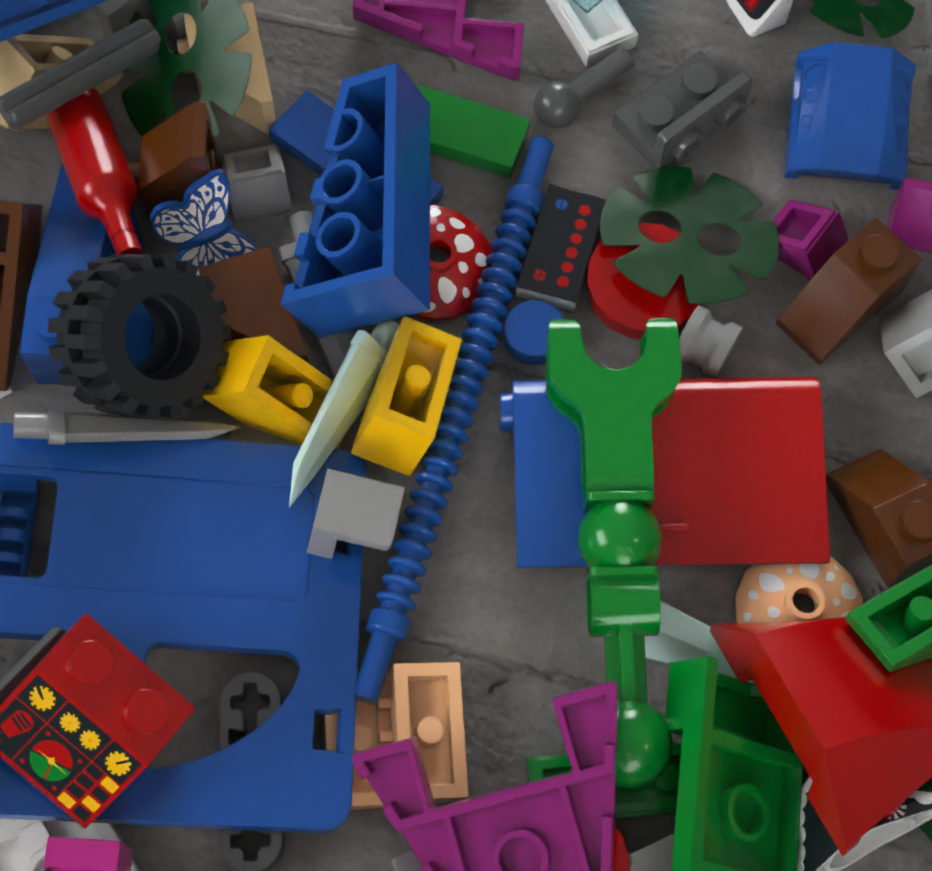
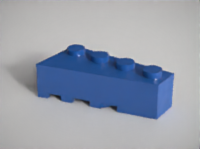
M396 62L343 79L324 145V149L330 154L326 170L321 177L315 178L310 195V200L316 207L309 232L300 233L294 256L300 261L295 282L285 285L280 303L281 306L318 338L430 310V102Z

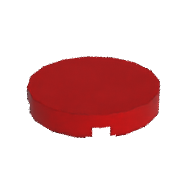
M639 222L641 233L647 239L654 242L668 243L680 235V232L663 224ZM602 240L599 241L588 262L586 288L589 293L588 299L592 310L608 328L632 339L642 338L648 319L673 318L677 322L678 332L684 329L698 305L702 306V304H690L687 301L683 275L680 274L667 296L660 297L629 280L614 265L616 259L639 248V245L605 246Z

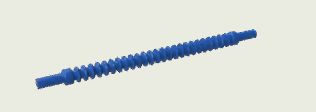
M544 137L532 138L518 183L511 186L508 190L504 202L506 210L502 211L500 215L502 224L496 227L495 234L497 239L493 240L490 245L493 253L486 258V264L489 268L482 271L481 278L484 283L479 284L476 288V293L480 298L472 301L471 307L475 313L468 315L466 322L470 328L465 329L461 334V338L466 344L460 345L458 352L460 359L456 360L453 370L456 375L451 377L449 385L451 391H448L444 403L446 407H443L441 413V423L438 424L435 435L436 439L433 440L427 449L430 455L423 456L420 460L421 466L425 469V472H419L415 476V481L420 488L412 489L409 494L415 504L405 508L404 514L409 519V522L401 523L398 528L404 538L394 541L393 548L398 552V556L390 557L387 561L393 572L383 575L382 582L387 586V590L377 593L376 599L381 603V607L372 609L366 626L368 632L371 633V638L353 691L356 699L365 703H378L396 643L403 642L409 630L411 621L406 616V612L413 611L416 607L415 602L410 597L421 591V586L416 581V578L425 576L427 572L421 562L431 558L432 552L427 547V543L435 542L438 537L436 532L432 530V527L441 525L443 521L438 510L447 507L448 501L443 494L449 493L453 489V484L448 477L456 476L458 473V467L453 461L462 459L464 455L458 445L467 443L469 439L464 429L472 427L474 423L472 416L469 415V413L476 412L479 407L474 397L481 396L484 391L483 386L479 383L486 380L489 376L484 366L492 364L494 360L492 353L489 351L496 349L498 346V340L495 336L503 331V325L500 320L505 319L508 315L505 305L510 304L513 299L510 291L516 288L518 282L515 276L520 274L522 270V265L519 261L525 259L527 255L525 246L531 242L529 232L534 230L536 226L534 218L538 217L544 201L540 189L554 148L553 143Z

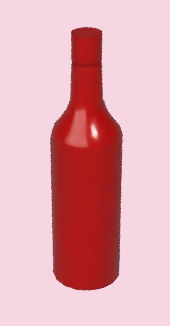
M92 88L46 114V118L78 206L88 217L104 223L116 254H143L130 217V211L137 201V183L103 97L97 89Z

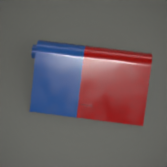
M817 377L681 378L666 408L661 414L652 419L655 501L650 511L659 522L663 537L661 554L654 566L830 563L821 388ZM546 380L512 381L511 393H499L500 431H512V442L514 443L517 568L588 567L580 555L577 542L579 524L586 515L583 513L578 430L570 420L559 414L547 398Z

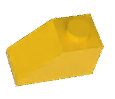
M403 316L366 403L351 454L410 477L435 438L460 349L461 338Z
M269 335L224 341L222 351L229 353L226 366H217L214 373L220 380L214 390L202 389L203 398L247 427L302 445L333 380ZM342 439L335 449H339Z

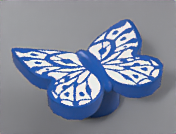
M215 169L191 184L184 192L182 202L174 200L162 202L155 206L150 214L151 226L158 237L167 243L177 245L179 252L175 261H189L197 267H202L259 249L247 236L231 229L232 224L226 219L230 203V187L228 178L222 169ZM197 270L196 276H200L199 270Z

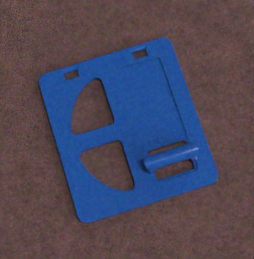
M0 423V638L40 641L52 628L60 627L67 631L78 619L87 613L145 664L147 656L152 650L168 648L281 655L290 658L296 664L299 672L296 683L283 704L269 719L249 735L218 752L191 762L157 769L147 766L92 823L319 834L333 832L345 823L352 805L353 762L351 755L354 754L356 696L353 695L357 681L363 546L346 542L345 554L334 552L332 559L309 554L307 549L327 468L366 478V470L362 460L358 456L351 454V451L334 449L312 481L289 508L293 462L301 446L218 439L66 443V445H48L47 439L13 438V424ZM39 480L53 481L57 483L58 488L47 571L44 576L38 578L27 577L40 489ZM337 713L336 753L330 750L313 749L314 714L332 715ZM0 758L1 819L75 822Z

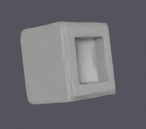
M272 144L220 156L223 170L229 181L230 204L235 220L242 221L286 212L291 209L292 203L286 173L278 145Z

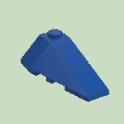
M63 162L27 294L20 346V356L37 384L63 385L57 373L64 365L62 361L51 360L48 346L57 344V333L48 332L49 318H59L61 309L53 305L58 292H71L72 287L67 282V279L76 270H88V262L96 258H108L116 254L104 223L88 217L78 206ZM133 207L130 211V217L143 254H145ZM142 302L132 311L125 329L126 351L136 369L141 367L148 359L155 339L152 317Z

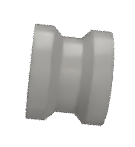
M698 305L679 337L682 365L691 363L701 369L704 378H718L729 360L744 327L734 322L722 324L713 319L709 309Z

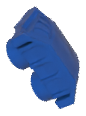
M830 42L800 51L794 64L792 95L787 124L784 178L796 179L798 174L885 183L890 184V189L899 190L904 178L906 179L908 167L909 109L916 64L890 47Z

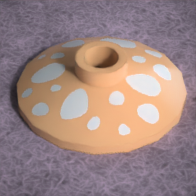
M831 556L830 563L751 565L743 574L734 597L735 622L774 623L846 617L848 612L863 604V597L852 575ZM796 594L808 595L814 602V611L811 613L799 611L794 606L793 596Z

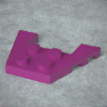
M353 0L354 20L509 80L519 81L525 23L465 18L467 0Z
M617 680L552 698L572 770L437 807L433 799L416 736L354 753L351 755L352 762L361 778L368 780L385 806L382 810L396 832L401 831L423 865L421 871H613L619 687Z

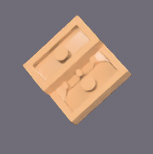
M460 662L394 663L391 669L387 671L377 704H369L356 699L354 753L416 736L435 803L459 801L469 798ZM337 713L322 715L323 750H330L336 753ZM353 765L351 810L385 808L366 778L362 779Z

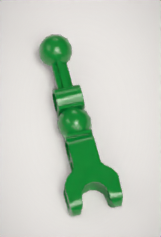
M673 318L648 319L646 330L640 340V358L632 366L614 370L598 366L586 355L581 338V328L576 320L551 319L546 337V395L559 414L570 420L579 433L583 513L586 515L579 524L577 542L580 555L590 568L586 576L588 633L590 637H604L606 682L617 680L619 687L616 786L632 789L649 785L663 774L671 761L674 743L664 717L658 710L648 704L645 636H658L661 624L658 567L654 566L661 554L663 537L659 522L650 511L655 501L652 419L661 414L666 408L682 377L678 326Z

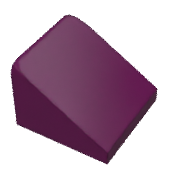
M904 178L889 207L887 228L910 249L932 253V181Z
M789 199L773 220L779 237L777 258L809 279H812L828 259L849 241L839 211Z

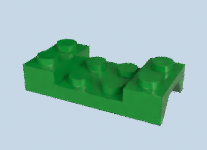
M709 656L671 662L669 666L665 721L670 733L682 736L671 871H797L803 764L755 683H740L737 678L718 673V659Z

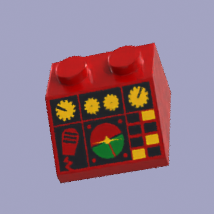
M85 613L67 630L0 705V758L82 828H87L153 761L196 708L91 616Z

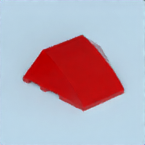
M846 617L774 623H712L710 632L740 683L753 680L811 777L812 784L807 797L842 857L859 843L861 837L884 817L887 819L901 808L904 800L928 780L932 781V659L889 672L847 623Z

